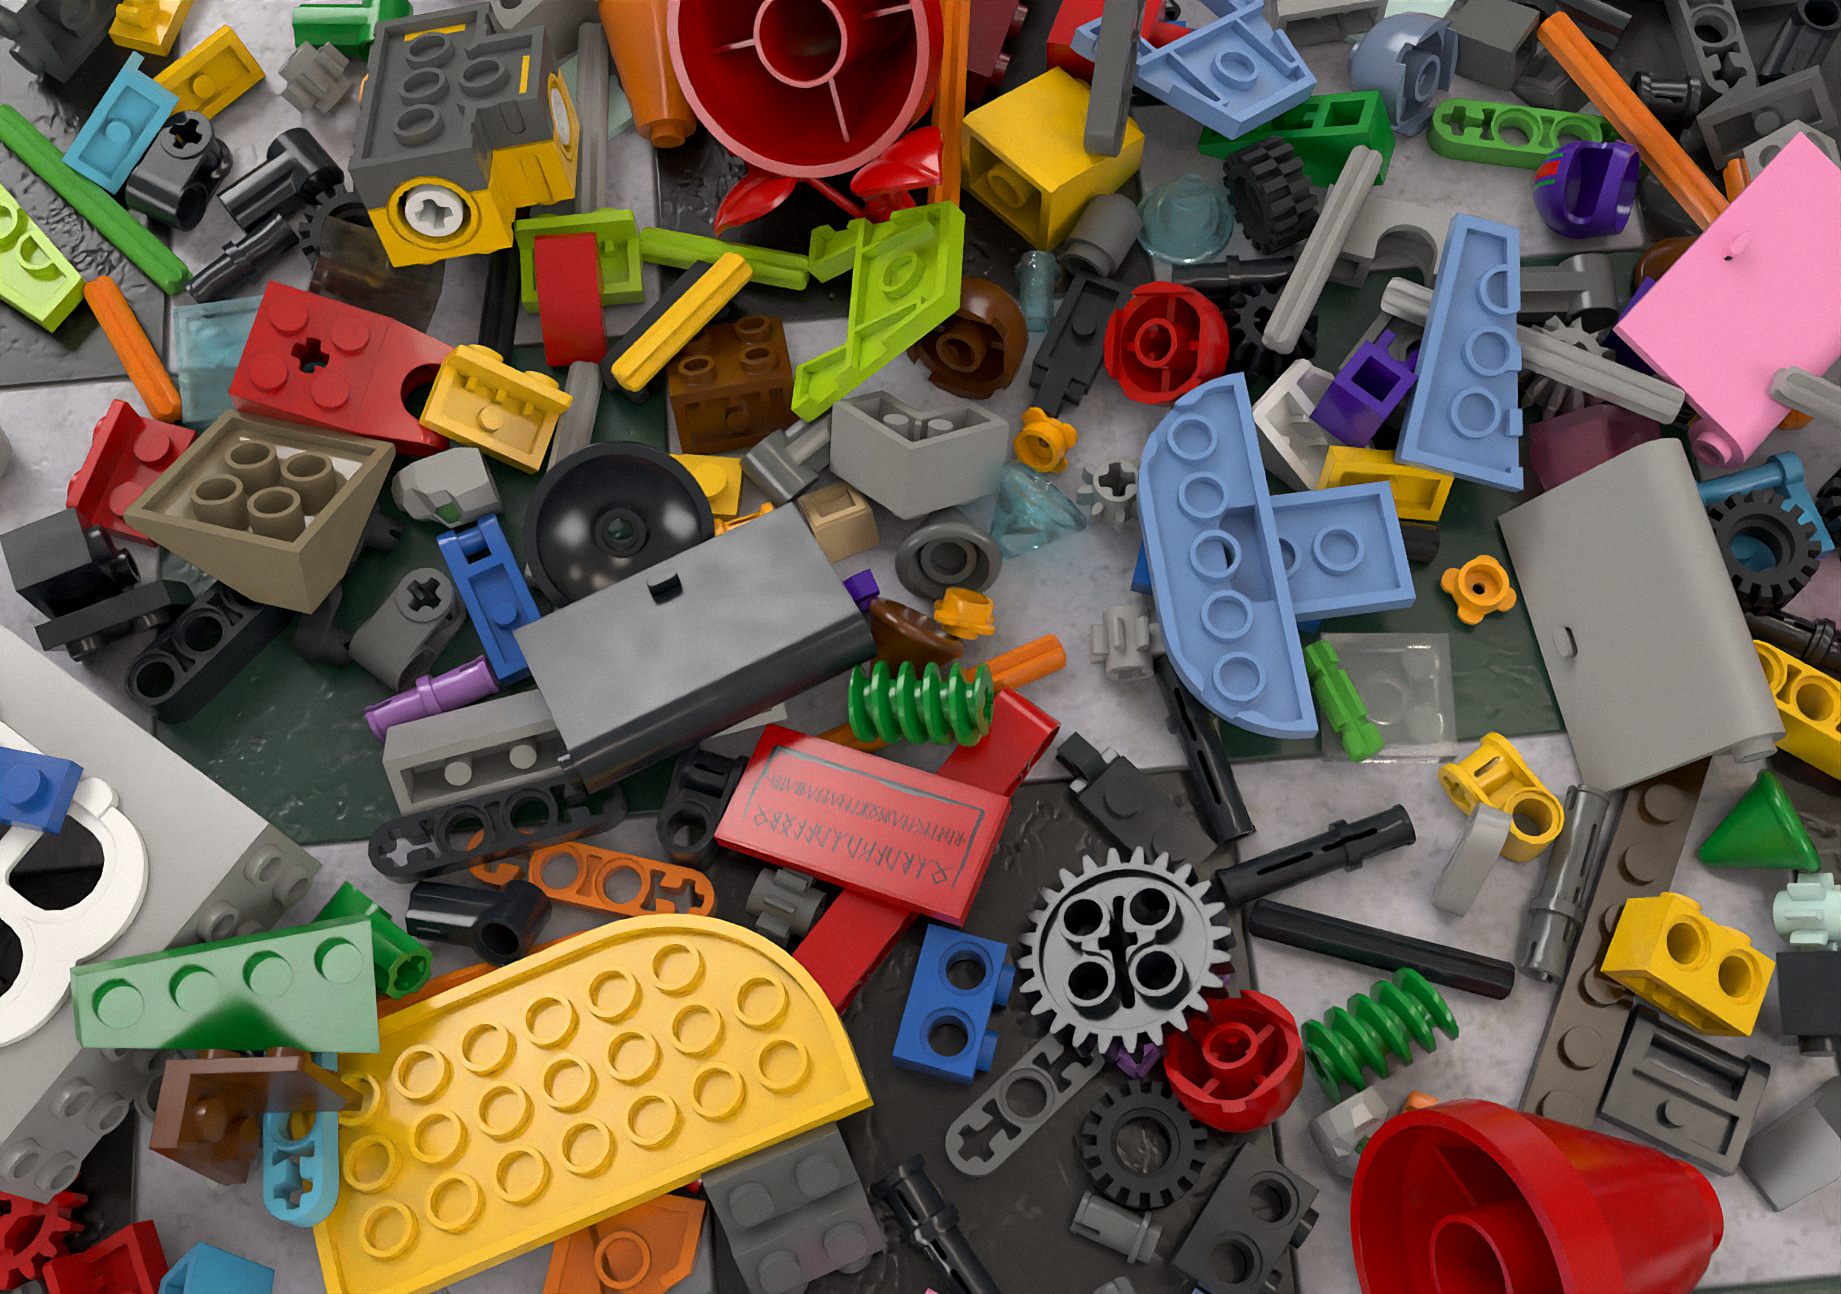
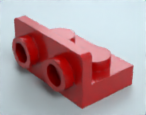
M114 399L106 416L102 417L94 428L93 444L81 470L77 471L69 482L66 508L75 507L94 526L101 523L107 529L110 536L157 548V542L125 524L123 512L200 437L195 430L139 416L128 402Z

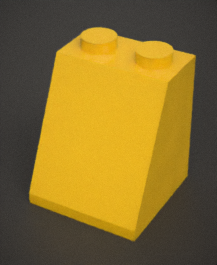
M1059 66L970 112L962 119L961 187L1045 256L1071 233L1093 196L1114 193L1140 169L1145 135L1141 132L1137 123L1128 116L1122 148L1117 158L1085 153L1084 132L1091 86L1082 79H1074Z

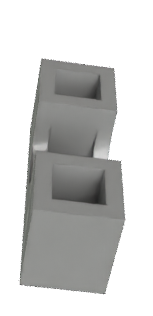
M1329 184L1321 213L1335 186L1333 184ZM1369 192L1327 281L1362 289L1371 264L1375 260L1388 255H1398L1413 261L1423 273L1424 287L1434 290L1450 219L1456 214L1430 208L1419 201H1400ZM1471 215V216H1475V217H1479V218L1485 219V218H1483V217H1481V216Z

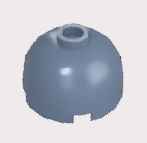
M1410 11L1383 18L1365 34L1362 40H1359L1353 46L1350 52L1347 68L1350 73L1351 91L1380 90L1391 129L1394 132L1409 137L1422 132L1430 124L1435 111V107L1428 106L1433 101L1437 90L1449 91L1458 59V35L1456 30L1445 27V25L1450 23L1447 19L1427 13Z

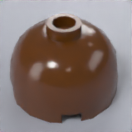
M962 276L960 309L907 348V356L914 365L920 358L923 364L932 371L927 380L937 388L960 398L974 400L991 398L995 390L1004 388L1005 391L1012 384L1021 368L1029 343L1025 313L1016 299L1000 285L981 277Z

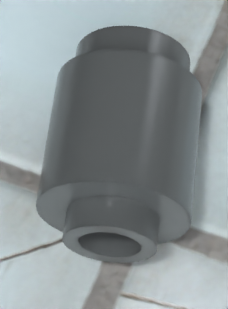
M1110 193L1108 195L1098 194L1091 198L1064 243L1065 254L1062 257V263L1070 274L1075 277L1080 267L1097 273L1104 278L1111 277L1117 272L1143 227L1135 204L1127 197L1117 193Z

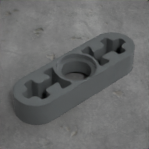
M1105 0L1085 124V153L1117 158L1121 151L1127 125L1146 0Z
M1049 1032L951 1124L946 1135L945 1146L947 1158L952 1167L960 1174L970 1178L987 1177L997 1171L1099 1074L1105 1060L1099 1053L1098 1043L1087 1056L1092 1062L1091 1065L1084 1068L1082 1064L1076 1061L1071 1063L1060 1074L1059 1080L1068 1084L1069 1087L1063 1093H1059L1052 1077L1043 1069L1033 1065L1039 1057H1044L1046 1065L1050 1068L1061 1058L1064 1052L1063 1045L1058 1044ZM1031 1079L1043 1087L1046 1094V1105L1038 1115L1029 1118L1020 1117L1009 1108L1006 1093L1009 1087L1017 1080ZM990 1103H994L1002 1120L1010 1127L1020 1131V1134L1010 1141L1002 1128L989 1142L988 1148L993 1155L990 1160L984 1163L981 1158L975 1156L966 1162L959 1155L964 1147V1141L960 1134L967 1128L975 1134L985 1130L993 1122V1117L983 1112V1110Z

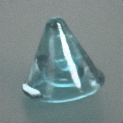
M1188 173L1173 181L1154 187L1145 194L1137 206L1138 214L1143 223L1142 230L1137 239L1142 248L1151 257L1166 265L1208 263L1224 251L1233 234L1234 220L1231 208L1225 198L1215 189L1211 188L1196 173Z
M1007 459L1003 462V475L989 534L1000 547L1002 564L1072 533L1085 531L1087 520L1084 514L1054 484L1033 468L1018 460Z

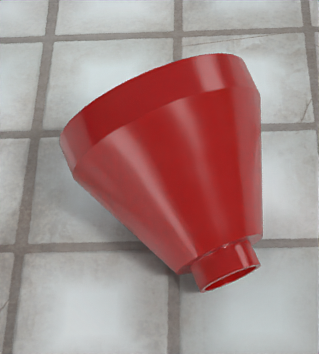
M668 0L667 37L672 65L679 85L696 116L708 131L734 154L755 166L780 175L797 178L830 177L852 171L875 159L899 137L903 136L918 120L934 92L939 77L944 44L943 18L939 0Z
M1472 1098L1450 1100L1394 1116L1385 1122L1372 1135L1361 1154L1354 1175L1350 1205L1352 1250L1362 1294H1691L1705 1274L1711 1255L1719 1247L1724 1231L1723 1212L1715 1190L1707 1178L1688 1162L1673 1159L1652 1147L1498 1103Z

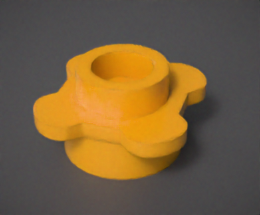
M1028 408L1022 414L1024 427L1013 440V447L1018 460L1026 468L1034 472L1062 473L1069 464L1066 458L1067 452L1078 441L1076 430L1068 423H1061L1055 418L1046 417L1044 411L1040 408Z
M1480 555L1476 559L1467 562L1460 570L1449 568L1441 577L1442 589L1453 596L1459 607L1457 616L1466 624H1479L1484 615L1495 610L1507 612L1516 602V593L1509 587V578L1506 571L1491 556ZM1480 585L1484 589V593L1476 594L1473 591V586Z
M949 587L946 589L944 599L935 601L934 608L936 610L933 618L943 623L942 629L960 638L977 639L979 634L993 635L995 631V626H993L995 617L992 615L995 602L989 597L973 590Z

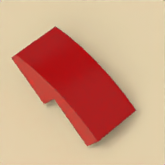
M596 232L536 235L534 238L536 281L547 365L569 366L575 361L599 364L610 351L602 303L605 286Z

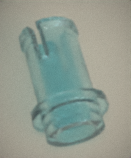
M1029 251L1021 255L1020 262L1014 267V276L1020 281L1019 306L1025 313L1028 332H1046L1049 330L1054 319L1055 282L1061 278V267L1056 264V257L1046 251Z

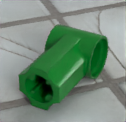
M362 0V4H300V7H294L292 18L295 46L298 48L307 41L318 50L320 46H324L329 41L345 57H359L361 61L367 64L370 47L374 45L375 41L373 36L375 23L413 16V6L408 0Z
M345 880L311 923L363 914L371 920L375 987L383 993H387L396 1001L404 995L417 993L432 975L430 966L435 954L390 920L393 917L391 914Z

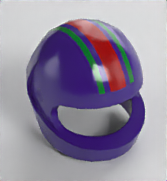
M1618 139L1614 143H1601L1590 140L1573 141L1556 148L1539 166L1534 178L1533 201L1541 220L1554 232L1572 239L1621 234L1628 222L1636 195L1640 172L1639 148Z

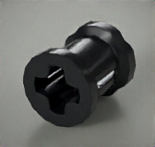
M1637 71L1629 87L1656 119L1664 122H1675L1678 129L1688 130L1691 128L1700 104V78L1687 75L1683 81L1650 78L1647 71ZM1654 98L1670 99L1672 103L1655 101Z

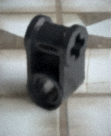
M188 110L176 113L163 124L157 139L141 164L133 170L128 179L125 196L129 208L182 232L191 231L200 223L206 212L207 205L222 181L230 173L233 165L232 153L223 141L215 137V130L207 117L200 112ZM177 134L180 136V138H181V139L183 140V142L186 144L184 147L181 145V143H180V142L178 141V139L176 138ZM209 151L216 157L217 163L209 155Z
M700 743L679 753L672 775L671 786L656 825L659 841L666 858L671 864L691 868L699 872L715 863L722 846L717 843L714 834L751 757L741 754L737 759L729 758L701 749ZM694 824L706 829L702 840L695 845L685 847L673 843L677 831L684 826Z

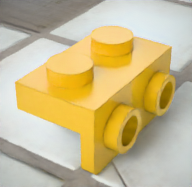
M477 344L459 345L444 357L418 424L468 447H479L482 453L530 475L539 471L557 420L561 414L570 409L573 397L558 390L559 384L547 375L534 371L522 373L503 364L502 356L490 348Z

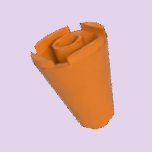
M597 0L599 18L638 134L650 140L653 146L659 148H673L684 144L685 138L691 136L696 131L698 117L689 105L672 65L667 37L668 0Z

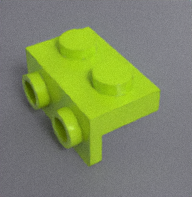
M605 207L596 209L591 213L563 216L544 213L536 215L531 219L513 222L514 236L520 248L522 303L527 314L540 312L534 252V238L536 235L596 232L605 286L602 296L603 306L645 302L643 260L639 244L640 234L632 210H618Z

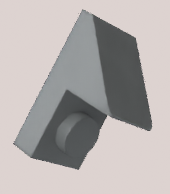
M1819 64L1763 86L1760 85L1756 72L1747 75L1697 115L1698 125L1716 171L1728 167V162L1732 159L1745 158L1743 148L1797 119L1820 132L1838 127L1837 115Z

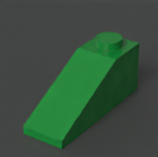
M1372 90L1310 96L1307 101L1233 141L1204 125L1197 146L1200 154L1226 161L1225 157L1228 154L1269 136H1280L1283 138L1284 144L1289 142L1294 148V158L1300 156L1305 165L1302 169L1304 176L1310 175L1314 186L1328 189L1329 184H1336L1353 148L1359 145H1364L1370 150H1377L1381 153L1383 162L1372 186L1383 185L1396 142L1381 91Z

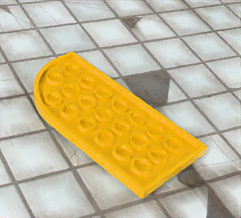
M665 913L633 917L592 929L379 1019L380 1053L337 1052L338 1073L342 1075L341 1081L363 1095V1102L360 1111H338L339 1192L337 1203L331 1214L321 1223L312 1226L327 1294H430L701 1179V1174L873 1106L872 1097L840 1016L821 987L805 968L785 950L765 937L742 926L717 918L693 914ZM309 1052L311 1054V1061L314 1057L315 1052ZM293 1112L291 1114L289 1123L293 1141L304 1138L311 1131L315 1124V1112ZM297 1157L298 1164L300 1165V1157ZM303 1178L305 1193L312 1191L313 1183Z

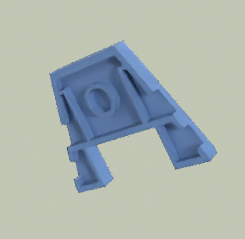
M1199 0L1220 19L1159 49L1154 48L1142 36L1140 38L1133 85L1232 141L1307 101L1318 82L1283 30L1279 29L1273 32L1261 13L1265 4L1262 0ZM1102 16L1076 28L1070 48L1094 63Z

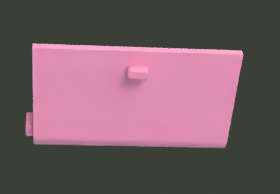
M1801 131L1792 137L1612 329L1666 383L1681 388L1685 392L1684 400L1700 415L1688 430L1692 451L1702 463L1709 467L1725 469L1741 467L1793 409L1774 400L1769 393V388L1774 382L1773 375L1779 368L1788 369L1791 366H1797L1821 378L1841 356V170ZM1727 256L1731 257L1729 260L1724 259Z

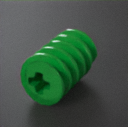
M878 660L876 662L871 679L866 678L865 670L861 664L855 665L849 686L848 716L852 732L859 742L873 743L880 736L884 743L898 744L905 737L910 744L923 745L931 738L935 745L948 746L956 737L961 746L974 747L981 737H986L989 732L994 711L992 675L987 663L979 664L974 682L967 681L964 665L958 662H954L951 667L948 681H942L940 669L936 662H928L922 680L916 679L915 669L910 661L902 662L897 679H891V672L887 661Z
M1406 967L1397 970L1393 974L1392 984L1379 980L1370 986L1369 997L1356 993L1348 998L1347 1012L1340 1007L1333 1006L1324 1012V1025L1319 1021L1309 1019L1300 1028V1036L1308 1065L1323 1092L1337 1105L1343 1102L1338 1082L1345 1080L1358 1093L1367 1089L1362 1073L1363 1068L1368 1067L1382 1081L1390 1076L1385 1058L1386 1055L1391 1053L1405 1067L1413 1064L1409 1042L1414 1040L1428 1054L1436 1051L1437 1047L1432 1029L1437 1027L1451 1041L1459 1037L1457 1023L1443 998L1420 974Z

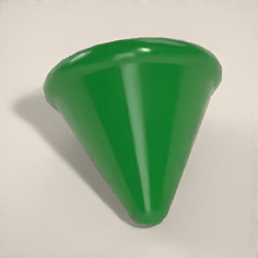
M1761 769L1757 773L1753 784L1700 846L1698 851L1699 860L1708 867L1806 870L1809 873H1817L1820 871L1822 864L1817 850L1789 797L1775 774L1769 769Z

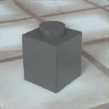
M1468 0L1462 10H1454L1448 18L1450 23L1445 25L1447 28L1456 30L1458 35V59L1454 73L1509 92L1537 52L1538 38L1536 32L1539 29L1540 11L1509 0Z

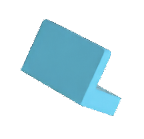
M133 51L61 160L114 195H116L180 99L138 70L145 57L136 51Z

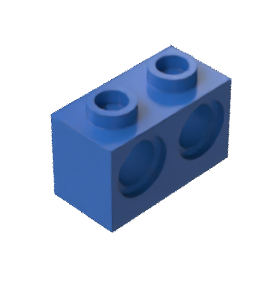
M928 924L892 1054L895 1066L971 1087L976 1069L989 1073L999 1037V1032L987 1029L994 1004L1007 1006L1016 972L1014 966L1004 964L1007 944ZM965 959L976 962L985 973L984 980L979 986L971 990H961L954 987L946 976L948 969L953 963ZM943 1024H954L960 1027L968 1038V1043L964 1050L951 1057L941 1056L934 1052L928 1040L936 1027Z

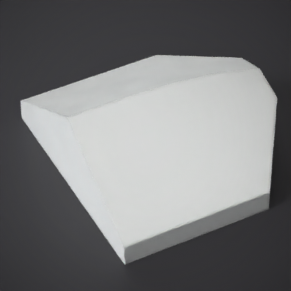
M1305 359L1295 360L1251 408L1263 466L1296 492L1316 490L1330 445L1348 447L1309 418L1335 377L1333 374L1313 366L1310 361ZM1372 439L1365 448L1375 449Z

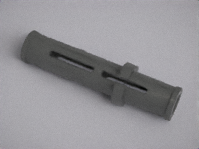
M1579 784L1578 788L1571 785L1567 789V796L1563 807L1565 819L1561 832L1555 837L1540 894L1531 900L1528 911L1533 920L1518 970L1526 977L1543 983L1552 984L1553 981L1556 984H1560L1563 982L1571 941H1573L1575 930H1580L1583 927L1586 916L1585 911L1581 909L1583 896L1593 866L1603 821L1611 801V797L1606 792L1588 785Z

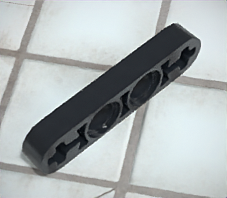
M564 774L392 819L381 824L372 834L368 843V856L372 866L389 881L398 884L415 883L420 880L438 877L607 832L615 828L624 819L628 808L627 795L621 783L616 782L602 789L605 795H613V798L603 802V813L592 815L587 806L568 809L567 812L573 821L564 825V814L555 797L564 793L565 800L571 806L589 800L590 795L584 783L572 789ZM530 801H539L546 804L549 809V819L542 830L534 834H524L516 830L514 817L517 810L523 804ZM465 818H475L482 821L484 836L477 847L469 851H458L452 848L450 833L457 822ZM434 828V840L442 853L440 858L435 859V854L428 847L419 848L407 853L408 864L401 867L392 858L387 857L388 853L397 850L396 840L404 837L413 846L432 842L427 830Z

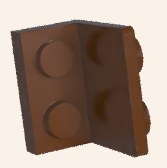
M749 315L739 319L736 323L713 327L704 326L666 364L670 400L682 454L706 455L756 446L774 431L782 429L784 432L800 420V417L791 410L794 379L781 316Z
M272 1047L266 1050L265 1057L243 1058L239 1053L222 1049L200 1050L197 1059L166 1060L149 1149L219 1184H246L250 1160L255 1157L260 1142V1131L257 1123L259 1113L360 1111L363 1095L341 1081L342 1075L340 1073L323 1069L310 1060L311 1054L301 1049Z

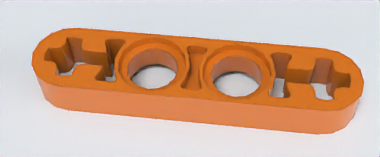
M484 828L472 836L466 851L477 847L482 841ZM516 829L524 834H534L533 832ZM573 841L536 850L531 859L530 852L513 856L529 861V880L527 882L533 883L542 889L549 898L550 903L623 920L644 915L679 914V910L673 902L656 897V910H647L654 898V878L659 876L663 877L659 886L666 893L683 895L687 886H695V893L704 902L701 908L690 907L687 914L714 918L717 912L718 899L711 882L703 873L691 868ZM560 855L574 858L578 864V874L569 886L562 889H553L545 885L543 871L546 864L552 858ZM488 863L468 868L483 885L494 890H499L502 884L510 880H523L526 875L520 866L508 863H500L496 873H491V866ZM620 870H632L638 873L642 881L638 895L627 903H615L607 898L605 892L606 883L609 878Z

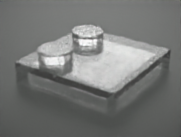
M1320 633L1317 641L1327 640L1331 643L1340 660L1337 663L1338 670L1345 669L1369 713L1366 716L1367 723L1374 722L1384 740L1382 751L1362 762L1453 763L1458 756L1449 634ZM1320 705L1323 762H1353L1341 743L1343 740L1342 736H1344L1343 733H1336Z

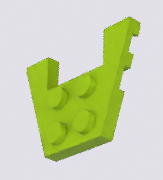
M951 200L893 211L890 216L891 221L872 224L864 217L849 220L848 229L835 231L829 225L819 226L812 230L807 267L811 274L821 283H824L852 268L854 269L846 342L796 366L791 410L807 423L816 419L833 406V402L841 400L960 309L965 214Z

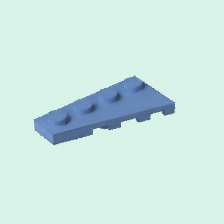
M1459 212L1450 219L1414 374L1418 378L1410 389L1393 462L1514 493L1524 490L1523 467H1519L1518 437L1523 435L1522 408H1518L1517 373L1522 371L1521 345H1517L1516 312L1521 310L1519 228Z

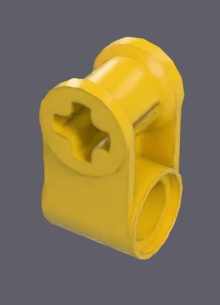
M1489 732L1480 739V747L1457 764L1449 762L1438 769L1437 776L1444 792L1468 816H1470L1473 808L1480 801L1511 815H1527L1537 823L1540 836H1529L1517 829L1512 817L1510 830L1500 852L1505 858L1515 862H1529L1539 857L1561 832L1565 819L1563 808L1558 799L1549 792L1528 768L1516 748L1499 733Z

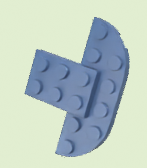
M1244 372L1229 374L1208 381L1177 400L1174 408L1159 423L1155 431L1151 432L1142 454L1137 479L1136 498L1159 629L1165 651L1178 677L1187 689L1214 714L1231 724L1260 735L1285 739L1314 738L1319 729L1296 622L1410 608L1416 600L1389 481L1270 496Z

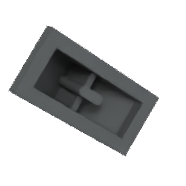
M1839 1075L1828 1080L1746 1141L1738 1166L1775 1213L1788 1208L1841 1178V1077Z

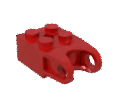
M269 280L228 394L235 409L239 411L394 443L397 455L424 459L449 450L451 448L449 438L419 425V420L414 418L405 409V403L409 394L416 387L424 383L435 382L444 357L455 348L390 317ZM323 361L325 363L324 368L315 365L314 373L304 372L303 367L310 362Z

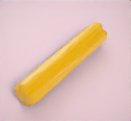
M725 253L612 365L611 373L623 388L633 392L640 391L751 280L753 270L746 259L739 253Z

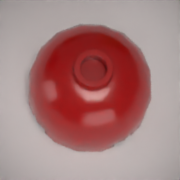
M1161 280L1141 285L1130 293L1135 295V297L1128 301L1124 309H1115L1110 317L1103 342L1105 367L1110 378L1118 380L1121 388L1126 391L1122 393L1130 400L1163 408L1174 407L1175 402L1186 393L1208 381L1221 377L1225 371L1230 352L1227 324L1218 307L1193 288Z
M1239 990L1242 998H1228L1219 1001V999L1208 997L1206 1003L1215 1020L1211 1024L1193 1017L1188 1022L1194 1036L1193 1042L1185 1041L1175 1032L1167 1036L1169 1056L1164 1058L1163 1063L1173 1093L1194 1119L1221 1131L1246 1133L1269 1126L1287 1112L1302 1089L1305 1072V1052L1294 1016L1277 999L1255 990Z

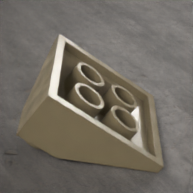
M228 408L123 512L125 524L249 599L312 615L343 578L396 455L394 443Z

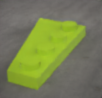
M0 183V299L53 333L83 300V287L86 281Z

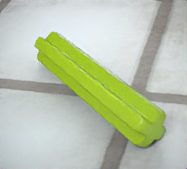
M650 226L644 227L640 233V251L642 260L645 262L688 270L697 260L715 264L725 253L732 252L734 254L739 253L746 259L753 270V276L750 280L752 282L794 290L806 289L811 273L807 270L809 257L806 255Z

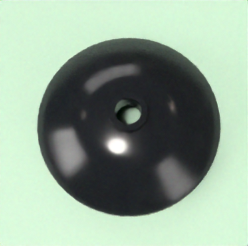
M621 440L594 443L582 447L559 460L549 469L535 488L525 513L523 525L524 552L531 574L545 596L559 609L715 537L712 509L705 492L693 474L677 459L664 451L643 443ZM625 519L630 522L633 527L632 535L624 540L614 538L609 531V525L614 520Z

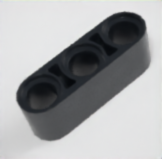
M217 580L131 662L124 677L125 690L132 700L159 721L167 724L186 722L195 716L289 625L294 618L295 611L264 603L249 606L251 599ZM222 633L221 640L214 648L202 652L204 644L210 637ZM175 678L171 689L163 696L155 698L159 686L166 680Z

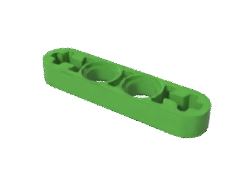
M1453 98L1441 102L1435 108L1426 132L1427 143L1435 153L1442 157L1538 170L1545 158L1556 148L1560 147L1557 137L1563 134H1573L1583 140L1601 143L1602 141L1614 143L1616 139L1626 142L1604 116L1463 98ZM1448 123H1458L1459 130L1463 134H1452V128ZM1482 125L1489 126L1484 140L1480 139L1483 132ZM1509 126L1519 128L1525 132L1529 142L1523 146L1509 145L1502 140L1499 130ZM1641 158L1638 180L1644 178L1651 171Z

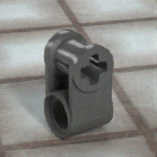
M434 568L416 569L401 580L398 587L378 611L357 630L349 645L348 654L352 660L397 694L416 687V679L429 673L435 660L464 628L468 621L469 612L460 592L453 588L451 581L443 572ZM415 588H418L421 592L418 596L413 592ZM432 599L439 603L435 609L426 606ZM448 613L452 615L450 621L446 618Z

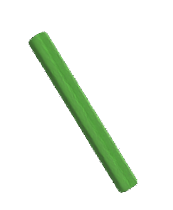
M0 104V140L169 295L181 294L184 290L182 283L189 281L193 277L187 265L98 184L62 162L61 160L65 154L11 105Z

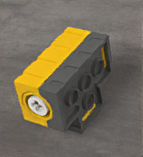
M490 1L375 23L373 31L375 41L374 45L370 47L366 69L368 78L364 80L360 101L361 116L357 117L352 143L354 154L350 156L348 172L366 210H368L372 223L394 268L412 264H431L441 259L475 253L489 254L498 249L510 248L513 245L514 233L511 226L512 222H515L516 208L537 204L552 205L561 200L575 198L580 123L545 25L525 28L523 31L502 33Z

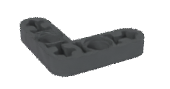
M1663 0L1688 75L1700 78V103L1707 108L1731 88H1728L1727 84L1736 85L1747 75L1755 73V68L1735 11L1794 3L1797 0ZM1699 25L1711 26L1719 31L1722 41L1718 43L1705 42L1696 35L1694 27ZM1719 72L1722 80L1715 81V77Z

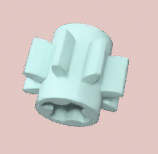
M1798 873V883H1788V890L1779 891L1774 900L1773 919L1778 936L1784 941H1790L1791 947H1801V952L1838 951L1837 947H1841V884L1834 885L1832 873Z

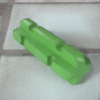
M1321 640L1302 649L1308 680H1314L1312 690L1336 733H1343L1344 736H1342L1343 740L1341 743L1350 760L1358 763L1376 756L1382 751L1384 740L1374 722L1367 723L1366 716L1369 713L1345 669L1338 670L1337 663L1340 660L1331 643L1327 640Z

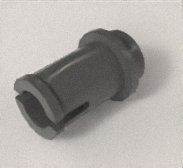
M1086 1189L1070 1232L1078 1233L1128 1255L1126 1262L1133 1265L1135 1259L1149 1265L1164 1224L1151 1219L1153 1212L1150 1210H1146L1143 1216L1095 1195L1093 1191Z

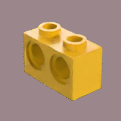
M1662 892L1659 897L1627 899L1600 971L1702 1036L1750 1037L1776 962L1751 946L1752 940L1746 934L1731 927L1718 925L1701 914V906L1689 897L1673 892Z

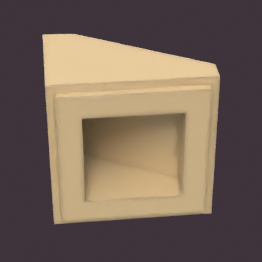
M845 480L797 498L809 530L831 564L877 547L880 544L879 533L870 505L863 493L856 491Z

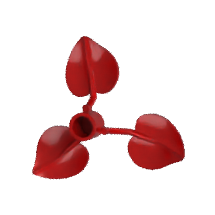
M936 88L934 89V92L926 108L924 109V111L915 123H917L930 108L936 96ZM927 126L911 131L899 137L881 153V156L876 157L872 162L860 169L853 177L850 189L855 196L863 197L866 203L863 209L821 178L784 176L757 167L742 177L726 195L716 215L713 228L714 234L719 240L724 230L745 224L772 211L790 195L796 183L799 182L808 183L856 219L866 217L872 224L891 221L890 216L893 211L918 207L908 190L943 185L941 161L945 143L944 136L937 126Z

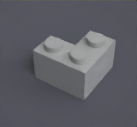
M884 390L833 402L829 471L851 484L856 491L868 495L891 510V513L896 517L904 520L921 519L930 512L953 505H968L977 498L1002 491L1009 422L970 400L921 413Z

